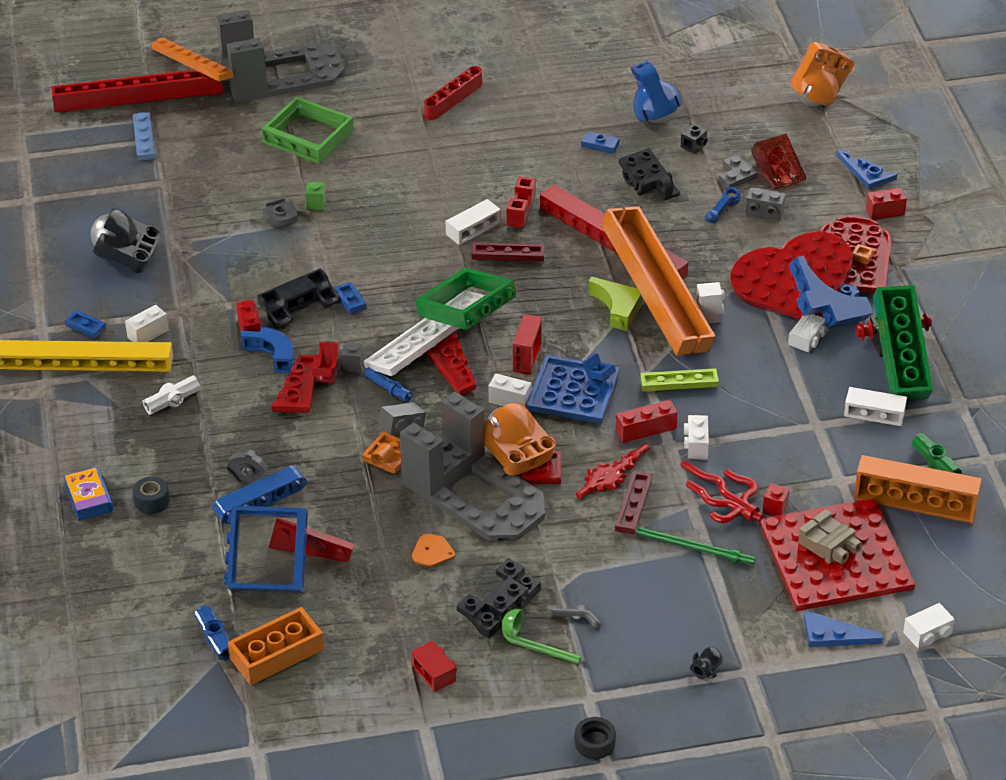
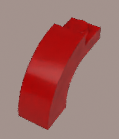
M319 342L317 365L312 369V376H315V382H335L341 342Z

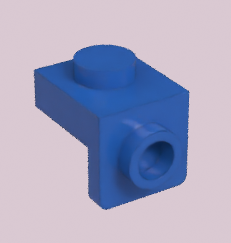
M597 353L592 354L583 361V366L589 379L605 381L616 372L614 364L601 363Z

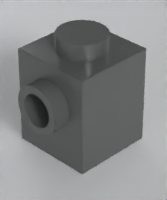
M344 342L343 350L339 351V361H342L343 372H362L364 363L362 343Z

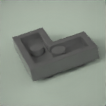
M736 154L723 160V166L728 171L719 175V181L727 188L737 187L757 178L758 172Z

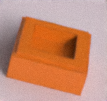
M858 244L852 252L853 260L867 265L873 257L875 249Z

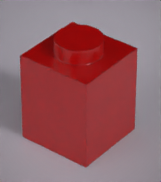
M770 483L764 495L763 513L770 516L784 514L788 507L790 489Z

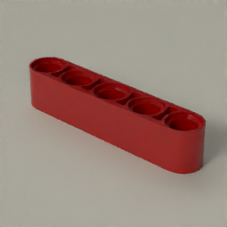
M479 66L469 67L424 100V117L428 120L439 118L480 88L483 84L482 68Z

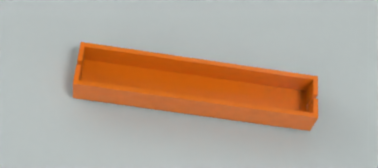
M639 206L625 207L624 211L622 208L607 209L601 225L676 356L691 354L692 351L694 354L709 352L716 336Z

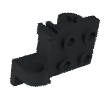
M650 148L619 158L618 163L623 169L622 174L625 182L628 185L634 184V190L637 191L638 195L656 189L665 201L680 194L673 183L672 174L670 171L666 172Z

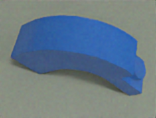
M261 327L260 332L241 331L242 350L268 352L273 355L274 372L291 373L294 365V353L292 343L286 335L266 327Z

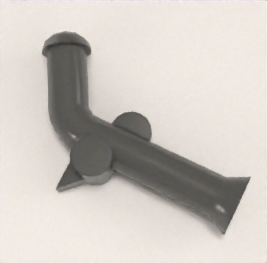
M578 605L577 609H557L552 607L551 619L554 617H571L574 620L586 618L591 623L592 628L598 629L601 627V621L591 611L585 610V605Z

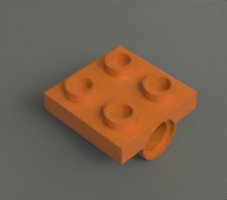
M383 431L362 454V461L396 474L401 468L400 438Z

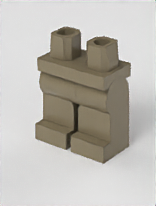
M825 509L814 517L813 520L811 519L799 528V544L818 556L825 558V561L829 564L834 560L843 564L849 557V552L847 551L850 550L855 554L861 550L862 542L855 538L856 531L833 519L831 517L832 513Z

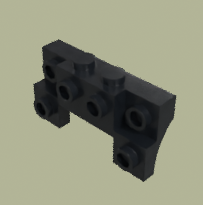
M321 268L257 295L258 304L267 313V319L276 329L293 322V317L289 312L318 301L324 308L341 302L340 295L335 291L327 274Z
M507 558L496 569V575L502 578L504 582L482 601L469 593L456 605L457 612L465 616L476 627L478 632L488 639L502 627V620L505 614L513 609L525 608L528 602L541 591V581L525 573V567L510 558Z

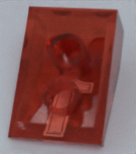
M787 133L754 144L751 151L757 167L774 189L807 179Z

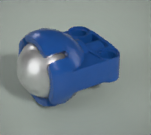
M648 60L632 66V73L638 83V90L633 100L636 118L640 122L649 121L656 124L668 121L674 115L677 107L682 105L679 91L673 84L661 80L656 68Z

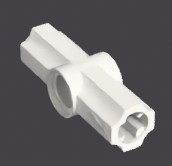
M194 375L175 385L166 383L161 387L159 393L142 400L143 406L149 415L169 405L174 408L178 407L185 397L201 390L200 384Z

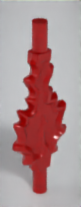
M644 444L637 450L630 451L628 455L623 454L620 461H614L613 464L608 462L604 465L599 462L595 469H587L589 477L584 478L587 483L585 487L575 493L576 497L582 499L590 492L593 493L596 490H599V492H603L604 489L615 490L617 488L616 485L624 483L623 479L628 477L624 474L626 470L635 467L633 463L640 460V456L650 450L649 446Z

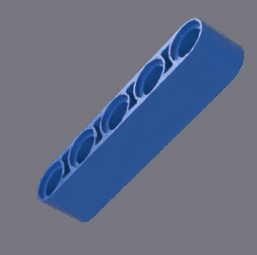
M289 466L217 499L213 503L212 509L223 523L228 524L229 512H232V506L266 507L302 490L306 486L307 480L295 466Z

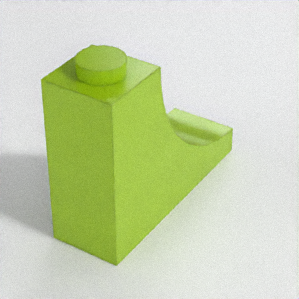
M595 277L589 279L588 295L600 299L609 307L611 311L610 327L628 331L643 304V297L638 288Z

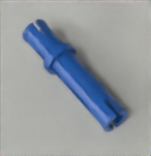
M370 367L366 368L364 377L386 389L390 395L400 398L405 403L412 399L413 393L404 388L400 382L393 381Z

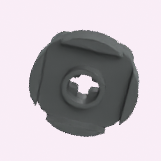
M276 198L268 201L266 207H263V218L272 228L294 224L298 221V205L292 200L288 202L285 201V198Z
M248 449L245 452H237L230 456L227 473L234 481L241 483V481L248 482L247 485L263 479L268 466L253 450Z

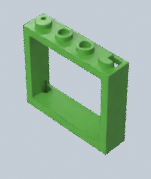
M295 97L261 128L262 142L320 164L354 131L353 117ZM298 114L337 128L320 145L281 131Z

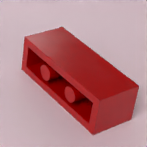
M666 400L616 413V432L622 443L675 430L677 429L678 412L671 400Z

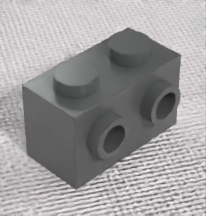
M750 187L746 200V215L780 221L784 212L785 193Z
M414 402L381 407L379 425L391 435H398L413 422L424 428L426 412Z

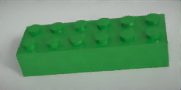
M915 285L877 287L873 295L889 394L905 396L907 400L928 399L933 391Z

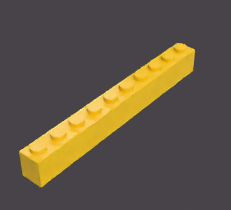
M0 340V369L170 372L173 360L171 342Z

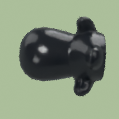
M707 647L700 656L698 652L694 653L690 670L699 679L715 678L717 673H713L712 670L722 663L723 656L717 648Z

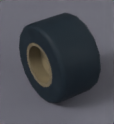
M153 476L145 477L134 485L132 490L134 504L140 512L155 514L165 510L169 505V489L163 479Z

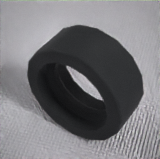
M589 717L580 721L574 733L576 750L581 755L591 759H600L610 755L615 749L616 744L615 727L610 721L601 717ZM589 732H601L608 739L600 744H591L582 737Z

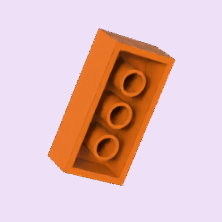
M300 607L228 641L229 657L251 686L323 651V633L305 610Z

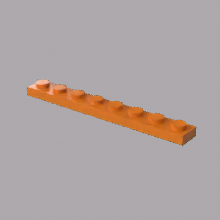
M159 38L157 41L151 42L153 50L217 81L234 77L233 70L175 44V42H171L166 38Z

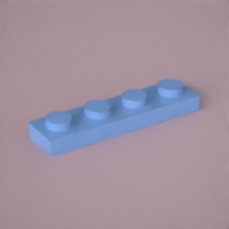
M150 112L133 114L137 160L155 159Z

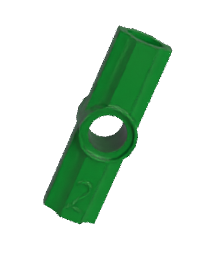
M922 433L916 435L912 440L911 446L927 460L928 468L962 474V469L946 455L947 450L944 446L935 444Z

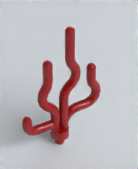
M687 461L681 462L680 465L683 469L700 479L718 484L719 492L725 499L710 497L707 490L690 480L686 482L687 488L699 494L703 501L712 507H728L732 509L725 516L711 512L710 518L713 521L721 524L729 523L740 514L750 522L754 520L760 522V519L763 518V515L759 513L760 509L748 502V499L758 491V484L750 477L740 476L729 469L724 470L723 474L725 477L736 483L750 486L739 498L727 490L725 480L720 476L706 473Z

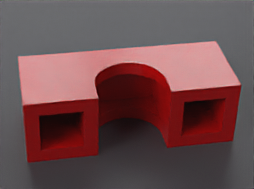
M518 176L515 184L514 198H510L506 208L507 226L524 228L536 196V178Z

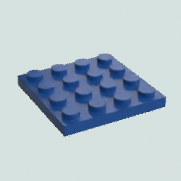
M546 355L527 402V409L532 412L602 424L620 374V368L615 367L616 372L610 375L609 379L599 381L587 377L583 361Z

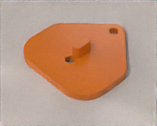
M434 534L422 535L412 553V560L416 564L433 567L455 557V552L443 536Z

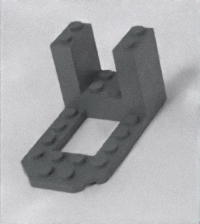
M241 10L229 14L224 13L216 16L221 65L233 70L234 77L226 80L235 103L334 85L337 82V78L345 73V66L337 48L315 42L264 51L261 39L254 38L253 19L249 10ZM306 60L311 72L310 74L267 81L266 67Z
M453 392L441 401L442 437L434 436L414 422L400 432L402 484L488 541H498V538L519 540L545 519L544 493L517 475L507 474L501 465L485 456L484 409L460 394ZM472 471L511 497L487 515L449 490V488Z

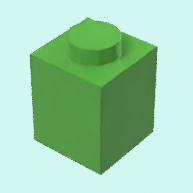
M307 182L305 192L307 210H324L326 202L325 183Z

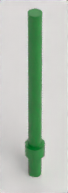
M641 527L637 531V535L729 558V561L738 563L740 561L752 565L755 564L756 557L742 554L741 551L735 549L730 551Z

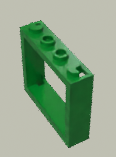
M463 268L417 298L415 302L419 317L467 330L517 296L513 280ZM470 287L489 291L488 294L464 310L444 305Z

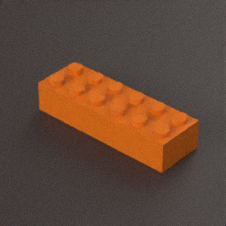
M862 455L857 470L854 500L860 501L875 498L879 505L973 523L982 478Z

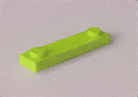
M716 368L640 373L642 391L719 386Z

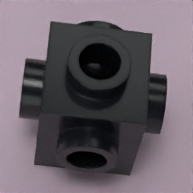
M692 124L681 133L680 147L695 154L702 147L706 146L708 141L707 130Z

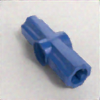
M206 605L199 607L194 616L206 636L207 644L213 648L219 660H229L228 641L230 639L224 630L223 622L218 620L211 607Z

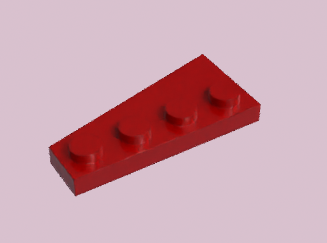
M457 333L447 336L437 343L436 346L425 352L426 356L456 393L462 396L476 390V383L462 351Z
M318 355L298 356L291 369L289 378H286L283 389L277 394V400L271 405L272 412L310 413L315 385V376H312V369L317 365Z
M277 517L269 548L295 553L297 523ZM307 527L306 555L349 562L354 548L353 543Z

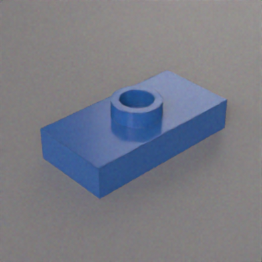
M588 131L581 141V147L613 154L619 145V138Z
M352 282L334 287L335 291L340 295L341 303L349 314L367 309L366 302Z
M77 310L64 320L66 327L94 339L106 329L105 322Z

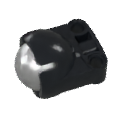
M112 209L110 214L99 217L93 223L90 233L92 243L95 246L93 253L96 256L105 260H113L128 267L135 273L143 272L160 237V231L156 227L148 226L132 219L126 212L119 209Z

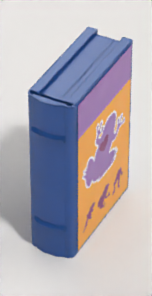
M98 467L63 476L65 487L78 521L113 511L112 498L108 493L104 477Z

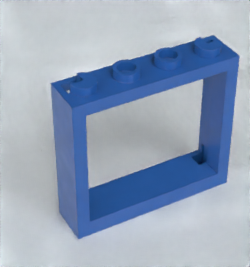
M232 506V512H229L228 517L231 531L227 532V544H230L229 552H226L225 555L228 573H224V585H227L229 591L303 593L308 525L307 509ZM241 516L297 518L293 585L236 583Z

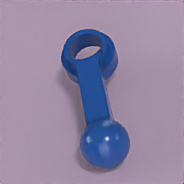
M734 187L727 188L715 207L705 214V220L709 223L717 222L719 215L727 205H736L740 202V191ZM730 193H735V194H736V196H734V197H733V196H727V195L730 194Z

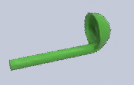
M513 609L505 614L502 620V631L507 641L524 648L580 664L581 656L517 637L523 620L522 609Z

